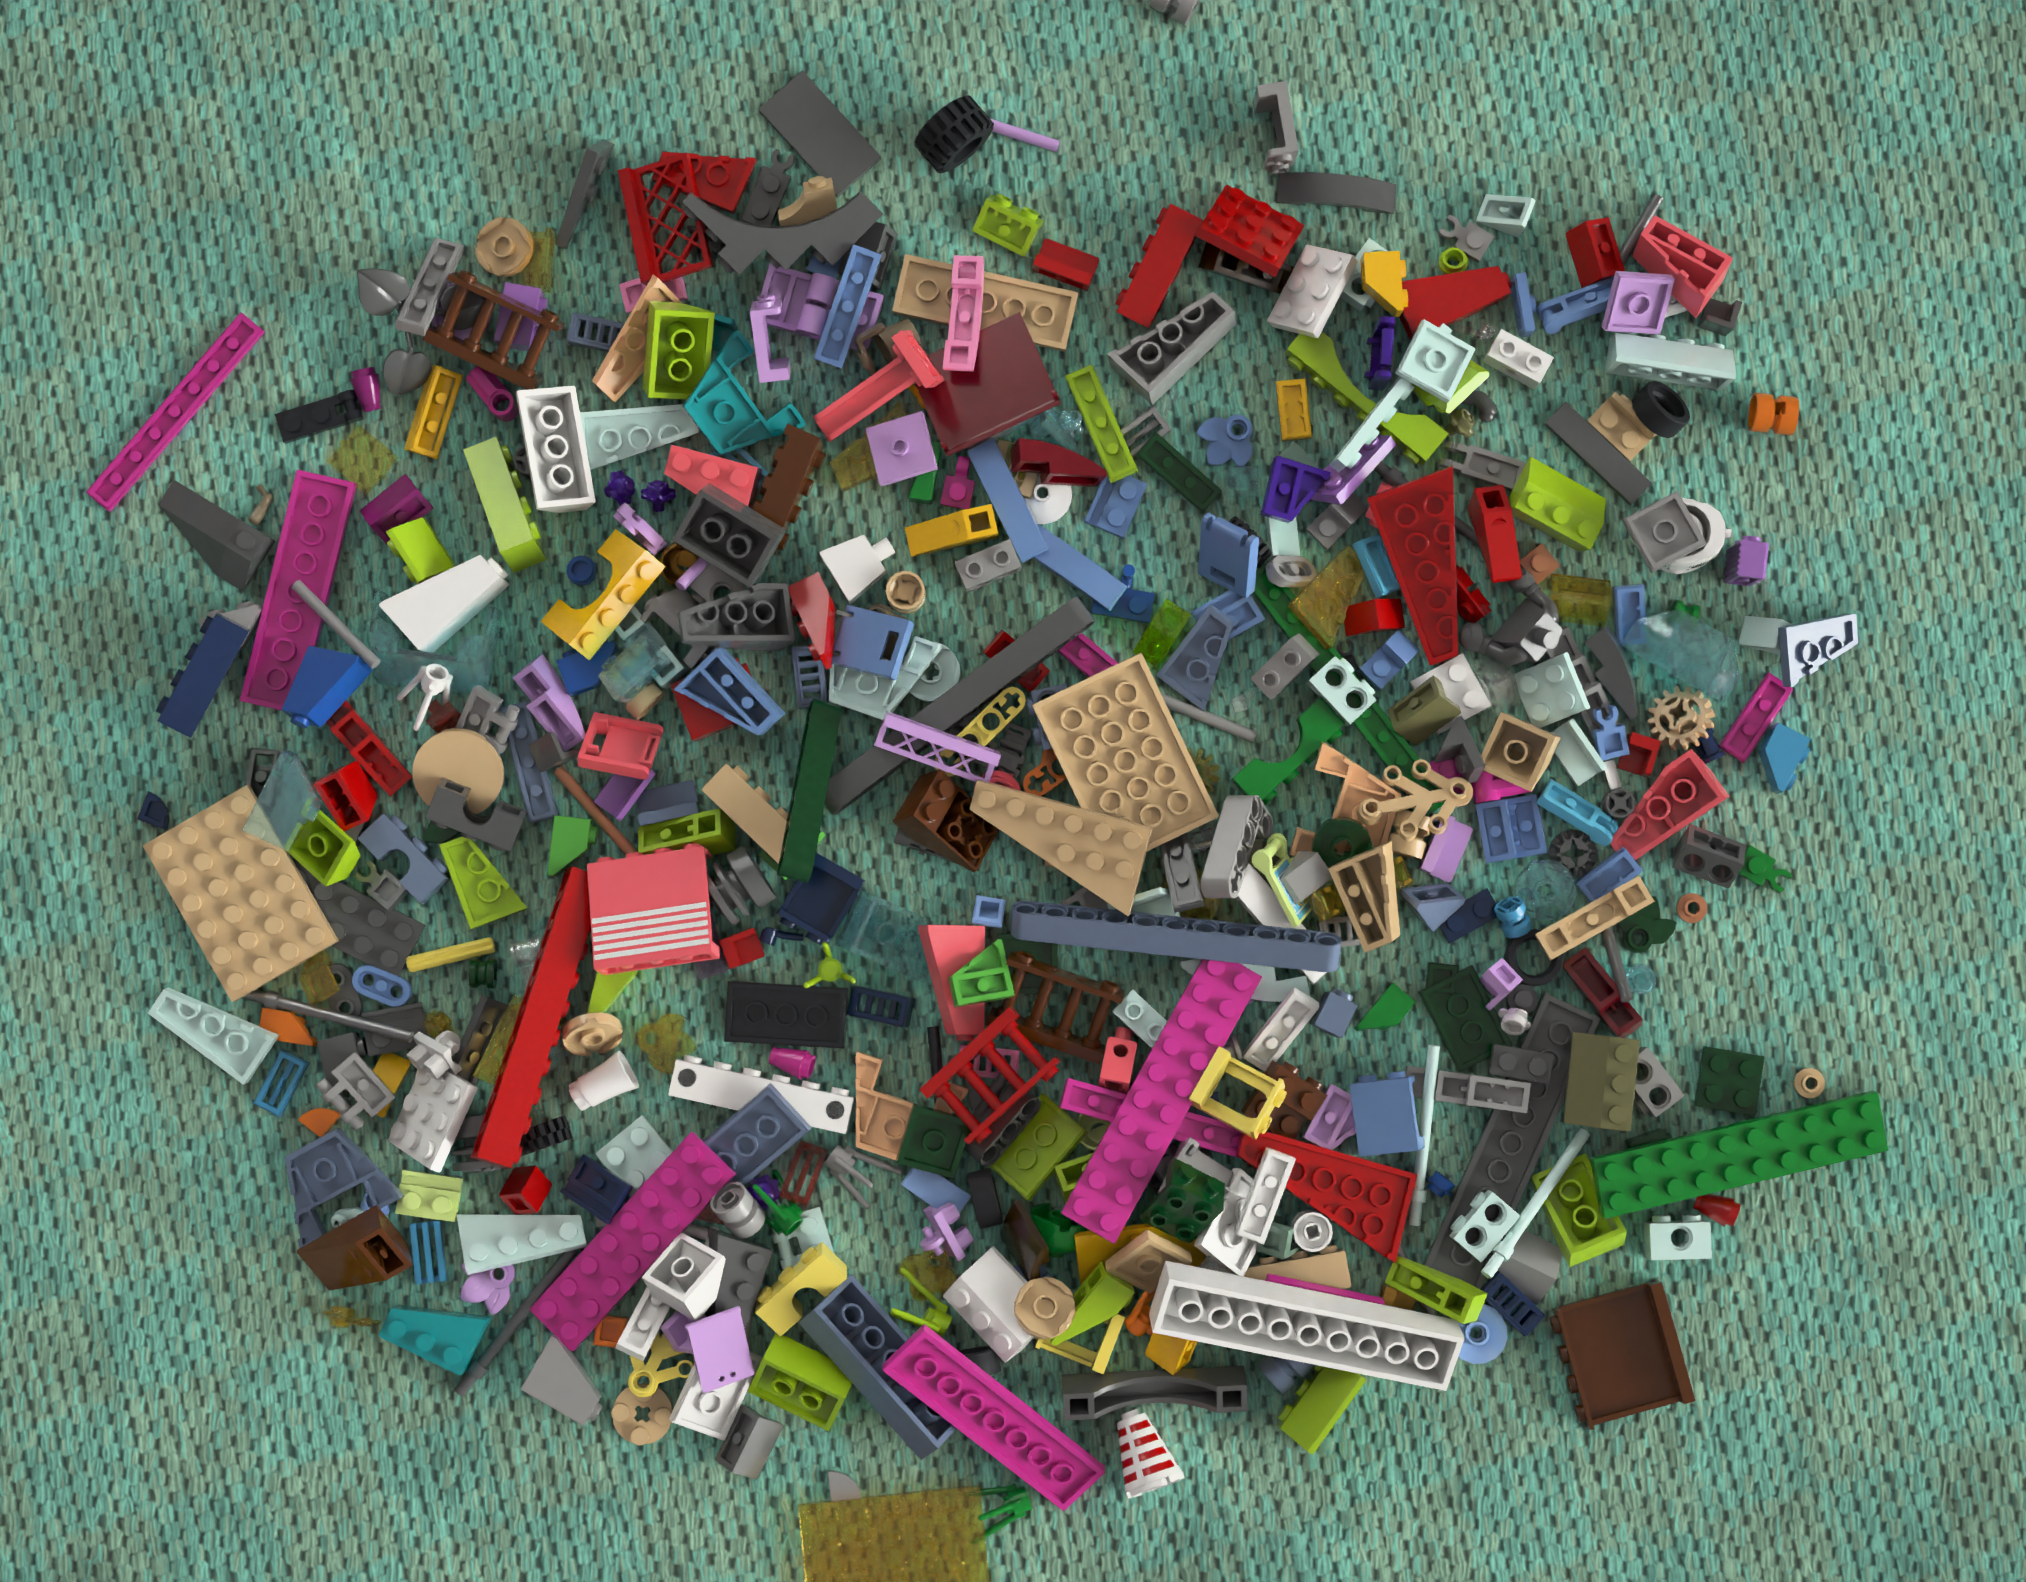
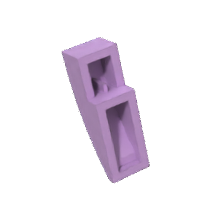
M541 654L523 667L513 679L531 700L526 707L548 733L554 732L563 752H566L581 742L586 734L566 687L545 656Z

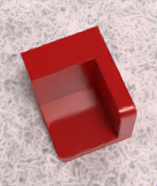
M1631 732L1626 736L1630 754L1620 756L1617 767L1618 769L1643 777L1650 776L1661 741Z
M755 928L719 940L729 969H734L765 956Z
M536 1165L515 1167L498 1196L515 1215L538 1213L552 1187V1183Z

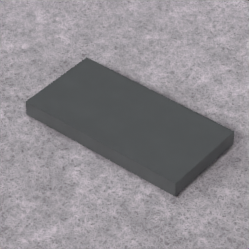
M803 70L759 108V112L817 176L832 177L834 192L837 198L881 160V156Z

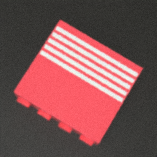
M693 843L684 845V849L680 850L659 848L654 851V854L644 855L640 852L626 854L625 858L601 857L597 859V862L587 864L594 970L604 976L720 959L719 946L712 942L706 858H712V853L702 845Z

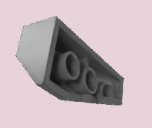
M173 480L158 504L217 576L242 591L246 589L275 542L176 480Z
M759 583L745 590L733 592L725 597L705 602L678 613L681 643L748 651H782L795 641L788 583Z

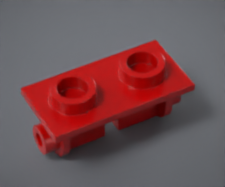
M1456 564L1458 613L1468 623H1476L1492 611L1489 607L1490 602L1487 601L1478 588L1471 593L1467 590L1474 582L1465 572L1462 566L1459 568Z

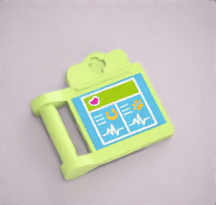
M1273 833L1268 838L1267 845L1253 854L1252 864L1266 876L1292 927H1296L1301 924L1314 908L1312 900L1317 896V890L1303 901L1295 904L1280 881V878L1294 857L1290 858L1287 854V840L1285 836L1281 833ZM1275 854L1280 859L1272 867V857Z

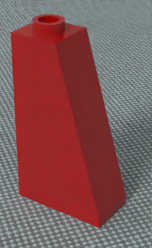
M1499 266L1402 281V289H1407L1408 306L1403 307L1404 310L1399 319L1411 341L1422 320L1425 319L1437 327L1443 323L1450 326L1507 299L1511 294L1512 283L1506 272L1502 273Z

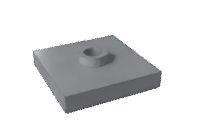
M1678 491L1622 520L1651 573L1707 544Z

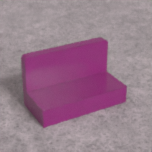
M404 474L364 506L360 512L369 526L388 545L387 542L391 539L386 531L423 517L433 509V506L417 489L407 474Z

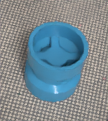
M1521 897L1505 898L1494 907L1497 918L1502 921L1501 928L1503 934L1507 938L1521 937L1532 929L1531 919L1525 914L1526 906Z

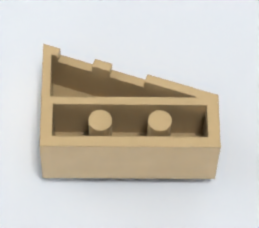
M1392 841L1338 862L1328 868L1364 953L1391 943L1400 936Z

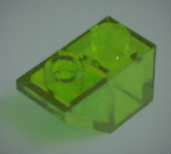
M1166 598L1132 653L1135 655L1142 653L1146 662L1158 668L1192 614Z

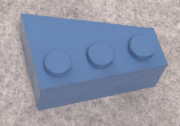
M716 648L674 689L756 735L765 734L786 714L725 648Z

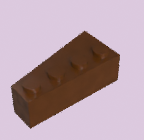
M788 423L783 434L788 436L785 446L777 447L773 457L772 467L775 468L774 473L769 472L765 476L760 490V494L763 497L761 501L757 499L752 508L786 530L790 522L793 524L797 522L802 510L798 504L802 496L808 497L814 481L810 479L814 469L820 470L826 457V453L822 452L824 447L819 437ZM784 534L773 555H776L778 549L784 550L790 536L789 534Z

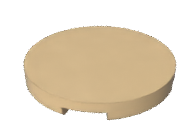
M452 728L433 735L420 747L413 762L412 776L419 796L429 807L442 778L471 788L467 804L470 811L476 815L486 810L500 793L504 781V766L501 756L499 757L494 747L484 736L468 729Z

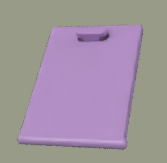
M740 1306L685 1325L703 1394L755 1375Z

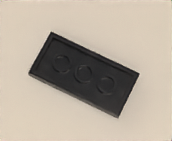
M728 981L724 1042L844 1049L848 988L824 986L804 988L803 985Z

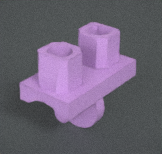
M948 1202L937 1209L931 1205L925 1208L923 1212L933 1230L930 1226L922 1229L926 1236L920 1242L924 1251L933 1249L936 1256H939L944 1252V1248L947 1255H954L957 1261L966 1257L963 1250L974 1239L964 1226H961L954 1232L949 1227L950 1224L961 1218L956 1206Z

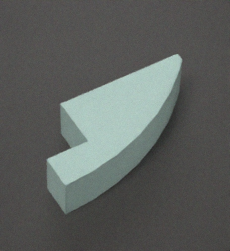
M1201 959L1179 962L1180 968L1192 976ZM1239 963L1262 976L1250 998L1251 1000L1282 1002L1294 987L1310 996L1306 976L1276 981L1274 967Z

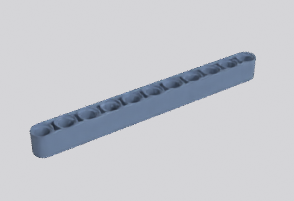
M1017 901L1013 903L1011 910V935L1019 940L1318 972H1333L1339 968L1342 940L1340 936L1330 932L1130 912V915L1127 916L1119 910L1035 901Z

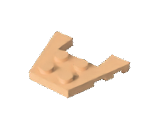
M1321 742L1314 769L1344 778L1332 819L1346 817L1361 823L1368 830L1373 848L1387 843L1396 812L1382 814L1378 823L1366 825L1358 818V808L1365 799L1373 798L1381 802L1400 798L1401 793L1385 784L1381 779L1339 751ZM1367 806V807H1366V810H1367L1368 812H1370V813L1376 812V808H1375V807H1373V806ZM1296 827L1289 854L1295 856L1300 851L1312 852V840L1316 832ZM1341 841L1340 844H1335L1334 849H1337L1338 852L1349 851L1351 845L1347 846V841Z
M857 1051L855 1056L856 1147L896 1160L913 1102L874 1090L883 1059ZM949 1081L948 1083L951 1085L950 1090L962 1101L967 1095L969 1088ZM941 1097L937 1098L934 1109L951 1114L954 1112Z

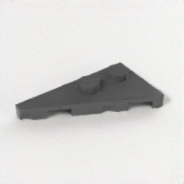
M602 140L586 149L555 243L556 245L565 249L568 248L588 202L591 203L596 196L598 190L596 184L605 169L615 144Z

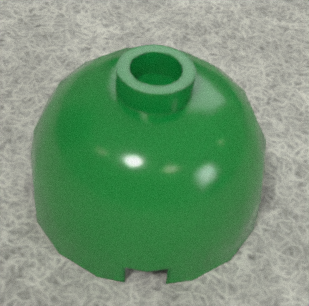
M1051 1203L1037 1204L1032 1207L1030 1218L1048 1245L1049 1256L1060 1258L1064 1254L1076 1251L1074 1235L1078 1232L1089 1230L1060 1213L1061 1210H1050L1049 1206Z

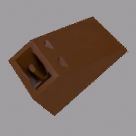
M940 769L920 775L893 820L902 831L917 843L972 872H976L999 831L998 828L970 810L972 798Z
M377 1205L297 1250V1254L329 1291L386 1281L412 1266L408 1243Z

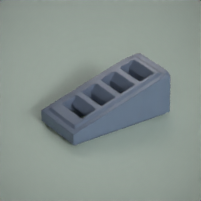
M572 313L567 342L572 346L609 352L616 339L617 330H621L624 323ZM581 323L586 324L583 338L578 337ZM593 326H598L596 340H591ZM605 328H610L608 344L603 343Z
M808 646L792 647L799 709L809 708L812 698H804L803 693L821 691V697L813 698L828 702L825 667L822 661L800 662L801 656L812 655ZM818 667V672L801 674V669ZM819 679L820 682L819 685H802V681Z

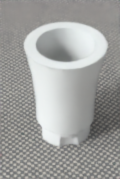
M617 1051L605 1062L580 1076L578 1081L568 1086L573 1101L583 1111L591 1106L595 1107L619 1094L639 1088V1083L625 1055L621 1051Z

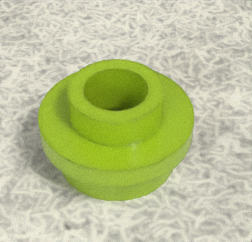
M1452 247L1441 253L1438 266L1443 274L1466 271L1468 258L1461 249ZM1454 260L1458 266L1449 265L1448 262Z

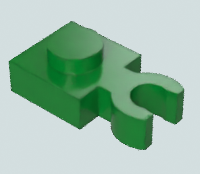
M1751 845L1747 846L1744 865L1738 873L1739 875L1758 886H1762L1764 881L1767 880L1770 888L1776 892H1783L1784 890L1783 887L1776 883V878L1782 875L1790 879L1792 876L1785 869L1775 870L1772 868L1776 862L1774 858Z

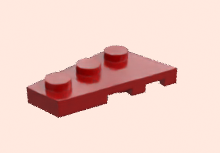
M662 152L659 161L682 153ZM688 153L690 154L699 198L706 204L735 214L757 159L745 157V159L730 158L729 156L718 155V157L699 156V154ZM683 163L674 165L668 177L679 182L684 173ZM653 173L652 181L656 183L660 175ZM665 180L663 186L672 190L676 187L675 184L668 180ZM682 189V191H681L682 194H684V195H688V194H689V192H687V191H685V190Z

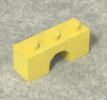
M823 1242L815 1248L813 1246L808 1248L794 1267L788 1266L780 1273L778 1281L771 1287L765 1286L760 1290L756 1298L755 1313L781 1337L803 1318V1304L796 1299L794 1294L802 1288H813L825 1298L847 1279V1265Z

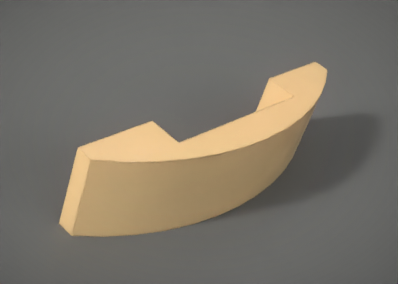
M1637 876L1536 933L1535 937L1551 961L1655 901L1640 876Z

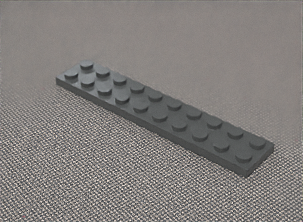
M1543 993L1530 1022L1531 1027L1526 1031L1519 1048L1554 1054L1550 1084L1506 1077V1080L1531 1083L1527 1113L1500 1109L1491 1110L1423 1265L1461 1279L1481 1289L1486 1278L1481 1271L1493 1253L1491 1251L1482 1263L1479 1262L1449 1237L1453 1232L1450 1227L1460 1215L1465 1217L1472 1209L1470 1203L1481 1191L1484 1194L1487 1190L1492 1191L1516 1211L1566 1098L1572 1032L1594 1034L1601 1018L1547 993ZM1496 1204L1489 1205L1485 1210V1217L1489 1221L1495 1220L1499 1215V1208ZM1475 1227L1470 1228L1465 1234L1468 1244L1477 1242L1480 1237L1479 1230Z

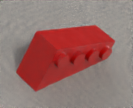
M1170 204L1168 209L1162 208L1155 222L1160 226L1155 236L1149 234L1142 248L1146 254L1141 263L1135 262L1128 276L1133 280L1128 290L1124 288L1121 290L1115 302L1119 306L1117 313L1147 328H1151L1169 293L1170 285H1173L1181 270L1183 259L1187 257L1194 245L1195 235L1203 219L1173 204Z

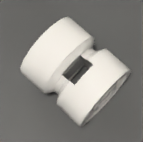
M1311 1209L1302 1210L1295 1214L1290 1223V1227L1294 1228L1292 1239L1306 1251H1320L1327 1247L1331 1241L1333 1234L1332 1225L1318 1211Z

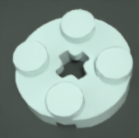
M938 643L942 646L941 651L931 662V664H934L935 670L939 671V675L934 676L933 680H927V675L922 674L909 691L918 700L933 702L959 683L961 674L960 664L955 654L941 643ZM908 653L905 655L902 665L905 664Z

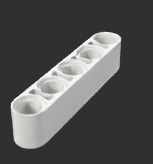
M1248 863L1240 892L1236 899L1258 925L1307 930L1302 924L1292 927L1274 891ZM1297 969L1301 974H1305L1307 981L1312 985L1327 973Z

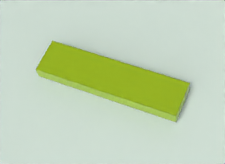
M1088 365L1065 375L1110 483L1137 473L1136 464L1093 365Z

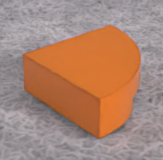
M317 1108L304 1113L298 1121L317 1136L322 1137L328 1133L341 1114L333 1109Z

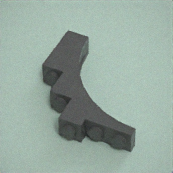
M861 191L843 206L821 218L802 224L777 227L754 225L730 218L708 206L692 192L682 201L686 205L683 211L694 222L700 219L708 227L705 232L717 244L720 241L725 243L718 251V254L721 256L718 262L730 274L735 270L739 275L764 249L768 252L765 258L776 269L782 266L787 270L810 245L814 247L811 253L822 264L828 261L833 266L883 215Z

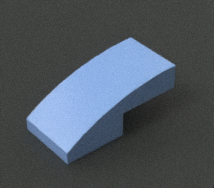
M911 1168L901 1183L906 1189L936 1209L950 1202L956 1206L960 1213L971 1197L969 1193L944 1176L916 1168Z

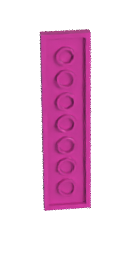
M297 469L240 701L282 711L308 646H318L324 620L292 589V585L296 581L301 580L328 606L357 488L356 483Z
M691 1132L611 1219L612 1222L606 1224L529 1310L554 1335L559 1337L561 1342L571 1352L575 1351L634 1287L672 1241L687 1229L709 1205L712 1197L729 1183L736 1173L694 1132Z
M925 1324L883 1363V1372L1062 1511H1065L1105 1473V1465Z

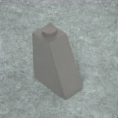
M553 1334L521 1390L584 1426L589 1419L592 1421L596 1420L603 1408V1405L599 1403L603 1395L573 1352L561 1342L559 1337Z

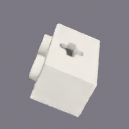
M1501 329L1482 362L1535 390L1542 381L1554 357Z

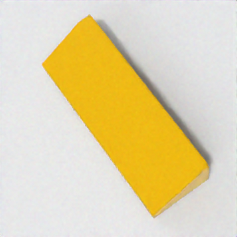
M431 365L432 370L427 382L424 383L404 450L437 460L463 375L437 365Z

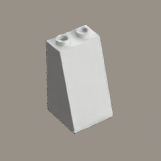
M479 555L382 601L379 606L418 650L430 656L510 585L505 580L508 573L492 557L487 561L483 556Z

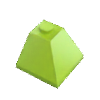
M313 803L307 805L284 846L285 850L325 887L347 879L360 858L355 841Z

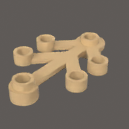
M1419 759L1414 762L1411 773L1415 779H1425L1439 788L1438 790L1429 791L1402 776L1401 770L1397 766L1391 765L1386 767L1383 772V782L1388 786H1396L1410 795L1381 802L1373 798L1365 799L1360 803L1357 815L1362 823L1374 825L1380 821L1382 814L1415 808L1409 819L1402 822L1399 828V836L1403 840L1411 841L1416 837L1418 826L1431 805L1445 801L1439 813L1431 816L1428 822L1429 831L1439 835L1445 831L1447 820L1455 807L1464 806L1470 802L1473 796V788L1466 779L1461 777L1447 779L1431 770V766L1426 760ZM1422 766L1425 768L1426 772L1419 773L1416 770V767ZM1393 772L1397 775V778L1390 779L1387 773ZM1453 788H1461L1463 790V793L1456 794L1453 791ZM1373 806L1376 808V812L1370 813L1366 810V807ZM1440 821L1443 827L1436 828L1432 822ZM1410 827L1414 833L1407 834L1403 828Z

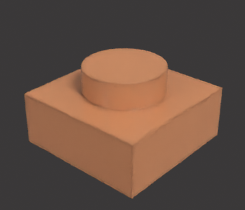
M1542 543L1520 560V566L1530 571L1537 584L1560 567V564Z

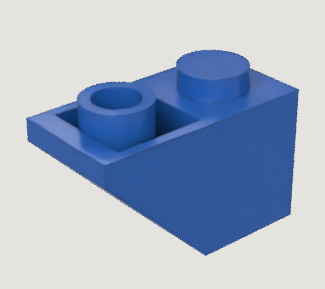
M607 639L590 661L575 649L564 652L562 654L563 658L556 660L568 695L573 697L601 686L618 651V646L613 640L608 642Z

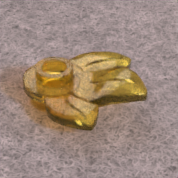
M670 1013L663 1015L656 1023L646 1024L641 1027L637 1033V1044L641 1050L648 1053L650 1064L658 1071L666 1074H673L676 1057L688 1055L695 1051L697 1047L691 1036L681 1031L685 1017L678 1014ZM651 1032L655 1033L658 1037L655 1044L647 1042V1035Z
M933 1249L923 1251L921 1254L909 1255L901 1262L898 1273L904 1276L900 1272V1268L904 1267L929 1292L934 1294L936 1291L942 1296L956 1281V1275L949 1267L950 1257L945 1250L939 1256H936ZM937 1259L940 1264L932 1266L929 1260ZM910 1283L912 1298L915 1301L926 1300L927 1298Z
M331 1306L330 1311L323 1312L326 1319L332 1320L331 1326L339 1328H349L350 1324L369 1327L381 1323L379 1320L354 1317L355 1310L346 1307Z

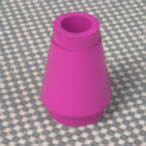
M773 1047L769 1057V1064L800 1080L803 1077L810 1078L816 1062V1056L811 1055L808 1050Z

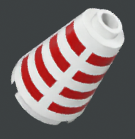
M1138 1409L1122 1414V1421L1117 1423L1127 1499L1140 1496L1143 1492H1152L1184 1479L1182 1470L1146 1413L1139 1414Z

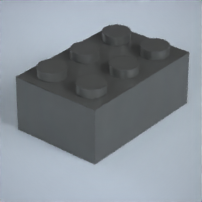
M709 483L698 492L673 541L746 586L751 587L760 579L787 530Z

